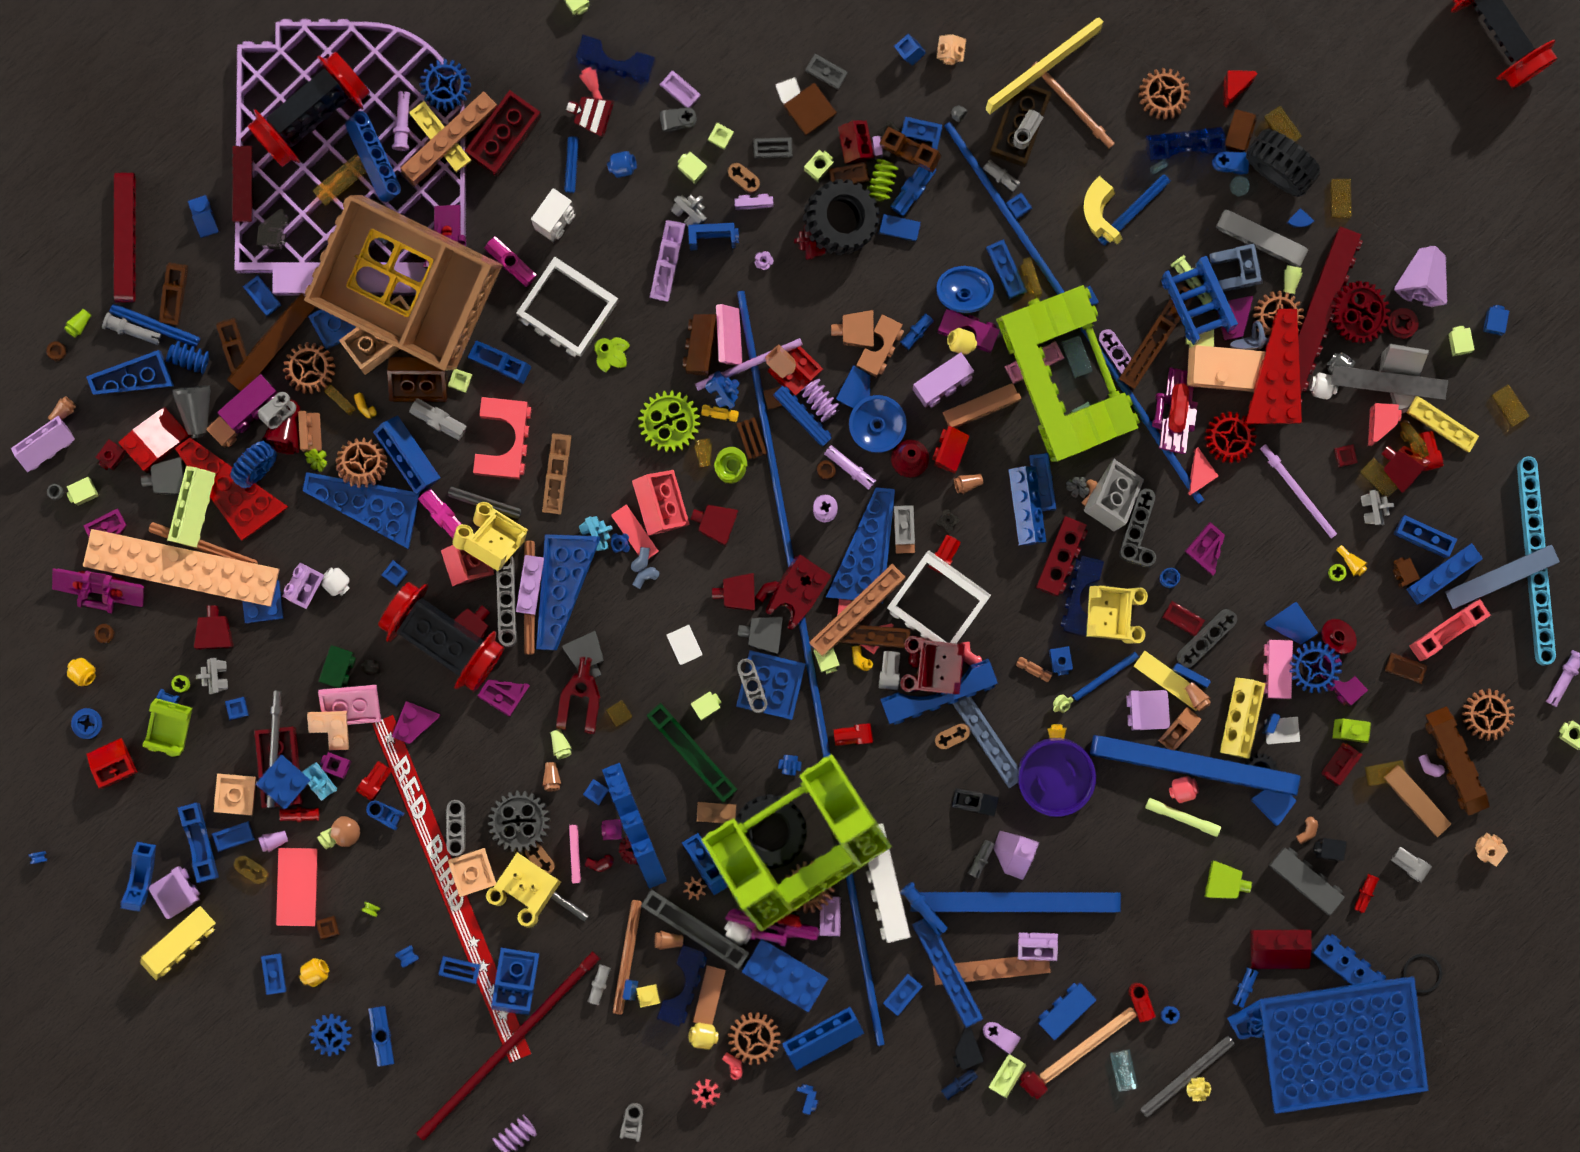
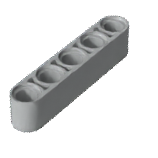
M1229 210L1223 211L1216 226L1218 230L1248 245L1255 244L1257 249L1295 267H1301L1308 252L1306 247Z
M512 556L508 566H502L499 571L496 570L498 638L505 647H512L517 642L515 561ZM504 576L511 577V583L507 586L501 584V579ZM504 595L511 596L512 601L510 604H502L501 600ZM505 614L512 615L511 623L504 624L502 617ZM511 633L513 640L510 643H504V634Z

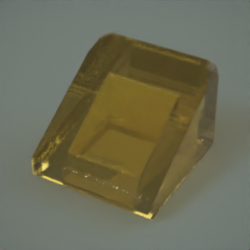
M623 700L606 710L616 727L632 718Z

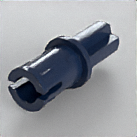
M970 1069L958 1079L954 1078L955 1081L941 1091L949 1100L961 1090L964 1091V1088L975 1081L978 1076L973 1069Z

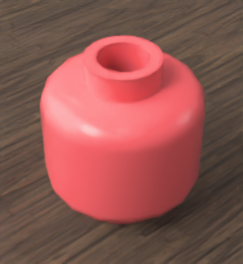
M1184 776L1172 781V787L1169 788L1172 799L1175 798L1177 802L1184 803L1194 800L1199 793V789L1195 779H1192L1190 776Z

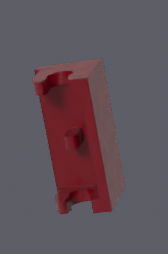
M1342 743L1320 774L1336 786H1340L1363 754L1347 743Z

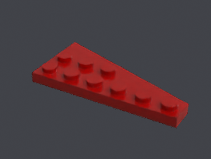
M1277 309L1244 424L1302 423L1297 309Z
M191 437L175 448L187 466L216 473L210 498L241 541L289 508L256 483L247 488L237 485L230 475L233 467Z

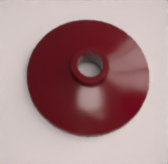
M1331 619L1322 627L1323 641L1325 644H1329L1328 648L1330 650L1334 648L1335 653L1348 654L1354 650L1357 639L1354 630L1349 624L1340 619Z

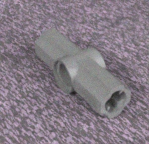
M418 398L414 401L409 411L412 415L425 421L430 427L439 432L442 431L458 441L462 438L467 428L463 423L451 418L448 413L437 407L434 408Z

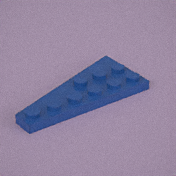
M306 472L303 492L409 549L420 493L415 494L413 491L369 483L368 488L364 484H361L360 488L357 487V484L351 487L350 481L345 483L341 478Z
M876 487L826 598L853 601L887 569L895 489Z
M545 534L536 649H558L601 537Z

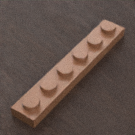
M891 564L819 632L809 644L824 657L893 592L906 577Z
M1018 957L954 963L964 982L1051 973L1048 960H1018ZM933 966L935 985H942L943 983Z

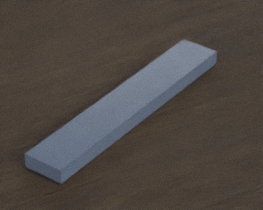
M1551 544L1445 591L1452 608L1456 609L1560 563Z
M963 696L958 698L959 701L953 703V706L965 724L968 725L971 733L1008 788H1011L1018 783V766L972 697Z

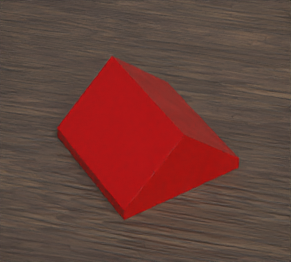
M1228 70L1224 77L1225 107L1232 103L1254 82L1258 74L1256 71Z

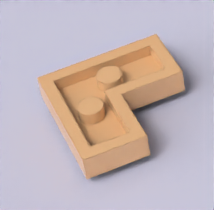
M347 711L308 712L309 733L328 732L329 750L349 749Z

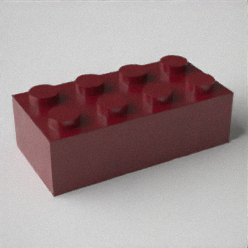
M509 90L466 148L465 153L469 158L498 177L542 117L541 112Z
M279 728L278 757L283 755L300 770L296 728ZM271 729L254 731L259 779L269 768ZM260 789L262 808H273L267 807V794ZM302 791L289 806L303 804ZM275 802V807H281Z

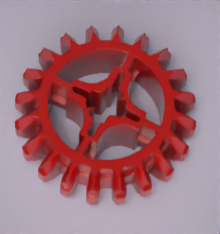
M1228 412L1227 418L1224 413H1221V420L1215 416L1213 418L1215 423L1209 422L1208 424L1212 429L1205 430L1210 436H1205L1204 440L1211 441L1206 444V448L1212 446L1213 449L1209 453H1218L1215 456L1216 460L1220 455L1223 456V463L1229 458V463L1232 464L1234 457L1237 462H1240V455L1246 459L1248 456L1245 451L1251 454L1253 450L1249 446L1254 447L1256 445L1251 440L1256 439L1257 436L1250 434L1255 431V428L1249 429L1248 426L1251 424H1244L1243 421L1246 419V416H1243L1241 420L1238 419L1239 413H1236L1234 418H1232V412ZM1232 423L1228 431H1217L1220 425ZM1237 425L1243 429L1246 439L1237 434ZM1232 432V434L1234 435L1233 437H1235V439H1233L1228 445L1229 441L1227 440L1228 438H1226V436H1228ZM1215 436L1224 442V450L1217 445ZM1233 444L1244 445L1240 451L1229 453Z

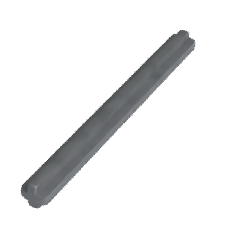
M1226 1036L1141 1108L1142 1113L1146 1117L1153 1114L1190 1083L1192 1078H1196L1233 1047V1040Z

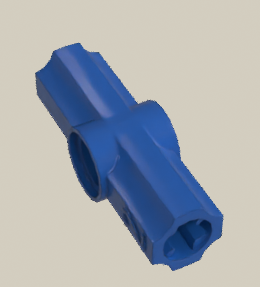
M919 166L913 176L907 179L901 188L900 194L895 198L890 208L897 214L904 216L914 201H917L926 189L925 186L937 170L935 169L932 173Z
M386 1007L369 1008L377 1066L394 1064ZM379 1031L386 1033V1039L383 1042L379 1041L376 1037Z

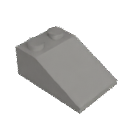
M1390 344L1382 352L1379 371L1420 376L1429 350Z
M1113 459L1091 493L1084 512L1112 531H1116L1127 524L1144 479Z

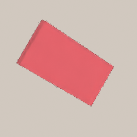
M278 848L276 925L316 926L318 849Z

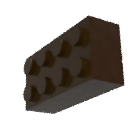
M1028 85L1008 101L990 152L991 156L1026 167L1040 125L1032 137L1029 146L1025 149H1019L1014 145L1015 131L1019 128L1029 109L1044 116L1052 92ZM1019 135L1017 137L1018 140L1021 142L1027 140V137L1025 135Z

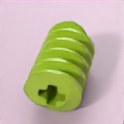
M876 159L880 164L874 166L877 171L872 173L875 178L871 179L870 183L874 186L868 187V190L871 192L869 196L871 199L875 198L877 201H884V199L891 198L886 192L893 191L888 185L895 184L890 178L897 177L892 171L899 170V168L889 161Z

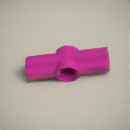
M496 236L484 247L491 256L502 264L505 270L509 271L525 287L530 285L536 278L537 274ZM510 257L516 260L513 266L505 264L506 260Z
M430 488L418 499L431 513V517L453 539L457 526L462 525V523L458 521L455 517L456 515L446 503H443Z

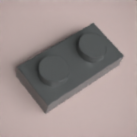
M814 54L806 68V72L839 90L848 74L847 71L817 54Z

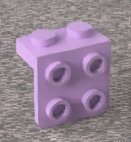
M1166 690L1129 692V695L1126 696L1127 707H1130V715L1127 716L1128 726H1131V731L1169 728V703Z
M176 867L171 870L170 874L149 886L150 893L167 919L174 917L201 900L198 896L200 892L195 885L190 883V875L185 868Z

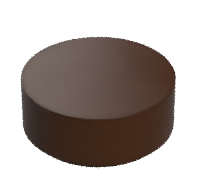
M57 341L51 342L46 349L47 356L53 361H61L67 353L66 347Z
M824 460L818 464L817 474L821 479L829 480L835 476L836 467L833 462Z
M107 624L97 626L94 632L96 640L101 643L111 642L115 635L114 629Z

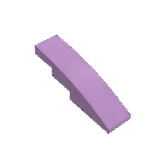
M666 220L650 298L669 301L685 229L684 223Z

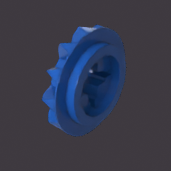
M81 709L72 718V730L80 738L91 739L99 734L102 728V718L93 709ZM89 716V722L95 725L88 726V728L85 729V726L79 722L86 721Z

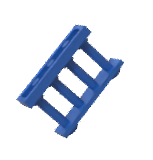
M1207 256L1199 258L1196 268L1174 277L1171 276L1169 270L1164 273L1161 280L1165 290H1168L1186 329L1185 335L1193 345L1198 343L1200 340L1199 335L1221 326L1225 327L1226 331L1229 332L1238 325ZM1197 275L1202 277L1204 281L1202 286L1182 294L1179 293L1175 285ZM1205 292L1210 294L1212 298L1210 303L1187 311L1183 301ZM1213 309L1218 311L1220 316L1218 320L1195 328L1191 318Z

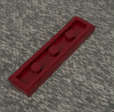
M233 146V222H253L252 146Z

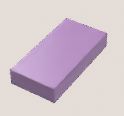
M673 70L660 83V86L685 108H691L701 97V94Z

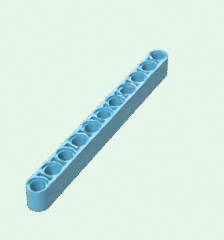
M1529 456L1521 459L1517 464L1525 556L1545 548L1538 464L1535 458ZM1524 461L1531 464L1530 471L1523 468ZM1526 480L1533 483L1532 490L1525 487ZM1528 499L1535 502L1534 509H1530L1527 506ZM1530 518L1536 520V528L1530 527L1528 523ZM1531 537L1538 539L1539 545L1537 547L1531 545ZM1548 568L1527 577L1535 659L1538 664L1543 666L1553 663L1556 659ZM1535 575H1539L1542 578L1541 585H1537L1534 582ZM1537 594L1544 597L1543 604L1537 603ZM1539 613L1545 615V623H1540L1538 621ZM1541 632L1547 634V642L1540 640L1539 635ZM1543 651L1547 652L1550 656L1547 662L1541 658Z

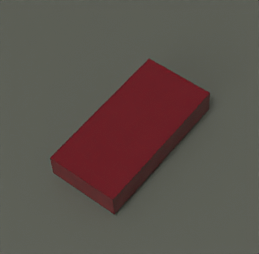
M1171 601L1162 616L1163 619L1194 637L1205 622L1204 619L1174 601Z

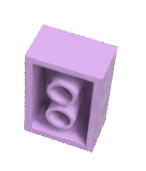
M960 352L914 383L912 390L925 408L928 406L932 408L940 402L942 396L948 397L956 392V387L960 384L963 387L971 382L974 370L962 352Z

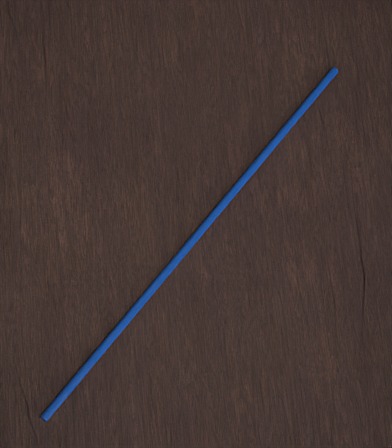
M947 123L944 127L1057 295L1064 293V290L952 123ZM1080 327L1081 331L1089 341L1086 331L1083 330L1082 327ZM1099 344L1110 374L1122 392H1125L1126 396H1130L1133 404L1132 407L1157 444L1160 445V433L1152 426V421L1128 385L1119 380L1120 373ZM1162 450L1185 486L1190 490L1191 479L1173 452ZM1199 491L1192 494L1198 504L1204 501Z

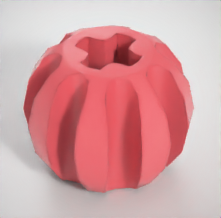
M705 1079L706 1085H702L700 1081L695 1083L699 1090L692 1089L691 1095H698V1098L693 1100L695 1104L698 1101L703 1102L701 1108H707V1102H710L712 1107L717 1103L713 1101V1097L720 1099V1093L714 1092V1089L719 1088V1086L715 1083L713 1087H710L709 1082L711 1080ZM704 1088L707 1091H711L708 1099L700 1094L703 1093Z

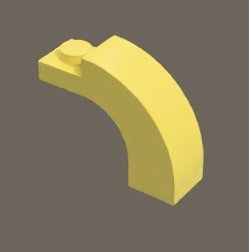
M1099 176L1086 193L1084 200L1085 217L1091 231L1097 238L1103 235L1107 241H1114L1118 244L1122 240L1120 232L1103 218L1104 207L1115 195V191L1110 184Z

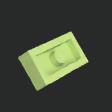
M1008 1054L989 1088L1007 1098L1026 1064Z

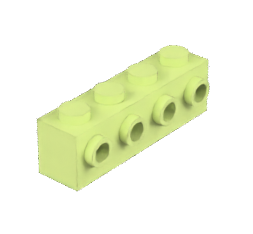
M186 466L168 541L197 548L216 473Z

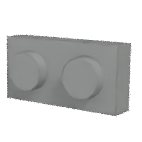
M913 505L894 506L895 545L915 544Z

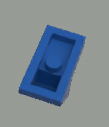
M204 195L188 201L193 215L192 219L200 237L219 232L207 196Z

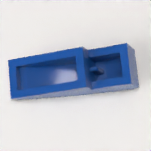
M477 340L468 356L469 359L523 384L531 369V366L526 362Z

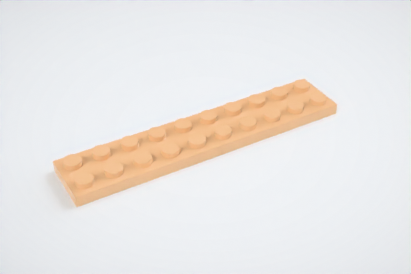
M91 529L83 567L269 607L272 606L280 570Z

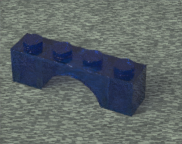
M586 35L582 36L576 54V59L584 66H590L591 64L597 66V69L603 72L610 70L619 77H632L638 83H644V81L649 83L656 63L655 57L636 52L633 57L625 61L613 60L604 53L601 40Z
M1222 127L1146 136L1147 155L1150 160L1167 159L1174 154L1189 151L1207 154L1226 152L1225 132Z
M1081 556L1080 560H1076L1074 571H1077L1076 578H1072L1069 588L1073 591L1071 597H1067L1065 608H1068L1067 616L1063 615L1060 625L1064 627L1063 632L1086 637L1088 615L1081 607L1080 595L1086 585L1100 580L1104 561Z
M685 945L682 946L677 964L685 974L686 983L684 990L676 998L663 1000L657 1019L676 1026H680V1023H685L688 1015L685 1012L687 1004L691 1005L695 995L691 993L693 986L697 987L701 978L698 975L699 969H704L707 957H704L705 952Z

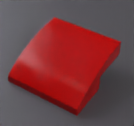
M801 346L788 351L796 362V367L792 374L786 375L782 379L772 368L768 369V372L783 387L786 386L790 390L789 393L792 396H797L823 370Z

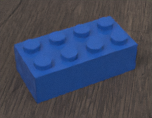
M763 939L759 942L742 971L745 975L807 1012L811 1009L828 980L825 976Z

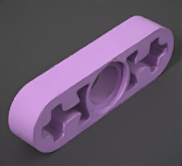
M1103 330L1099 334L1098 342L1121 375L1125 367L1123 364L1119 367L1118 364L1127 358L1128 361L1125 362L1127 366L1131 357L1112 330ZM1104 334H1106L1107 336H1112V338L1110 339L1112 345L1115 342L1117 343V345L1113 346L1110 349V351L1107 349L1110 347V344L1107 341H1102L1104 338ZM1115 349L1123 352V357L1119 360L1114 359L1112 356V352Z

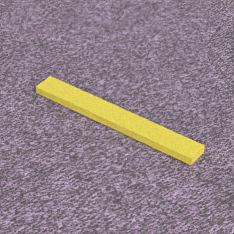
M1096 18L991 97L987 102L986 111L989 114L993 113L1101 31L1103 21L1100 18Z

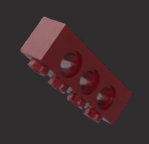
M1067 516L1064 517L1036 589L1055 597L1059 593L1063 594L1067 583H1064L1066 575H1071L1074 567L1071 565L1073 557L1077 559L1081 550L1078 547L1080 540L1084 541L1088 530L1085 529L1087 524ZM1065 536H1074L1075 543L1071 545L1067 544L1065 542ZM1061 552L1066 553L1068 561L1060 562L1058 554ZM1058 570L1061 573V578L1059 580L1052 579L1051 571Z

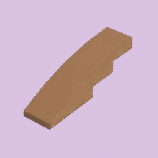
M552 434L542 512L562 514L572 439L570 435Z
M1399 765L1384 777L1402 801L1411 808L1436 837L1440 836L1451 825L1436 805Z

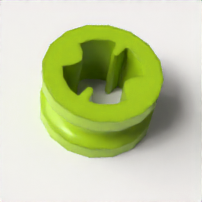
M1341 564L1331 566L1328 571L1330 579L1335 582L1343 580L1347 574L1346 568ZM1336 568H1340L1339 571L1342 570V575H1339L1338 578L1334 577L1335 575L1332 573Z
M177 675L172 679L171 685L176 692L183 693L189 689L190 681L186 676ZM178 679L185 681L183 689L176 687V682L179 683Z
M365 901V907L361 910L377 917V911H380L381 908Z

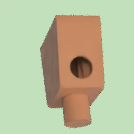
M873 310L843 315V324H831V336H843V345L873 349Z

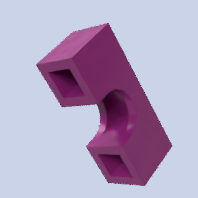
M946 309L938 329V333L946 337L957 328L970 329L976 337V348L988 353L992 352L1000 329H997V325L986 322L984 324L979 322V318L969 315L966 317L961 315L960 312Z
M1325 655L1322 664L1328 671L1332 672L1331 662ZM1339 658L1335 660V662H1342ZM1321 659L1317 663L1315 662V664H1310L1313 667V673L1321 670L1319 668ZM1317 674V675H1316L1317 677L1321 676L1324 680H1326V679L1328 678V677L1325 676V675H1324V676L1321 675V674ZM1353 676L1347 682L1332 679L1335 684L1334 687L1330 686L1329 683L1327 684L1330 691L1334 690L1338 695L1336 697L1338 701L1348 707L1368 691L1356 676Z

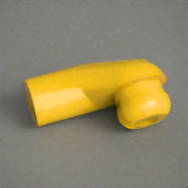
M363 393L354 395L358 410L366 418L371 419L377 415L374 406L367 407Z
M861 646L851 647L853 664L863 671L870 670L873 667V662L862 656Z

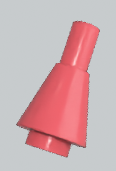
M592 67L582 70V75H579L581 80L592 92L594 98L602 99L598 89L597 69L593 70Z

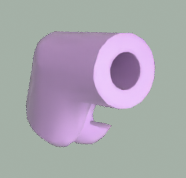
M1427 754L1418 757L1426 774L1434 777H1440L1444 774V767L1432 764Z

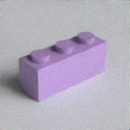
M57 416L16 444L11 450L24 469L29 472L38 468L46 459L54 457L56 452L62 448L68 447L75 438L61 418Z

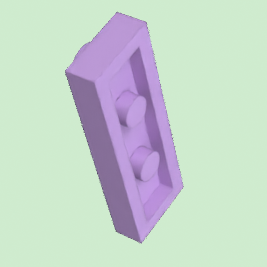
M525 555L516 608L518 613L536 614L544 564L543 557Z

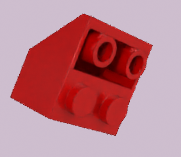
M948 426L947 430L943 429L939 442L942 443L941 448L936 447L932 458L935 461L934 466L956 474L969 435L952 426Z
M122 738L87 753L91 772L100 789H104L138 773Z

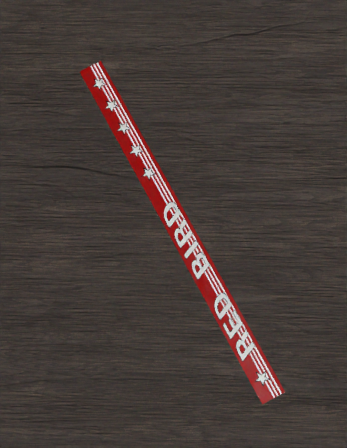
M391 715L382 719L381 722L372 723L388 765L392 770L393 777L467 959L471 963L481 965L477 983L503 1045L520 1027L515 1013L491 1010L497 968L467 895L459 896L448 860L452 859L451 855L447 851L446 843L407 747L403 741L392 737L397 723L394 716ZM525 1037L507 1054L510 1063L531 1054Z

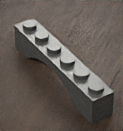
M653 890L650 891L641 905L737 969L741 967L749 952Z

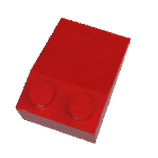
M163 407L130 431L118 443L141 469L148 473L152 465L161 462L190 435L187 434V431L172 414Z

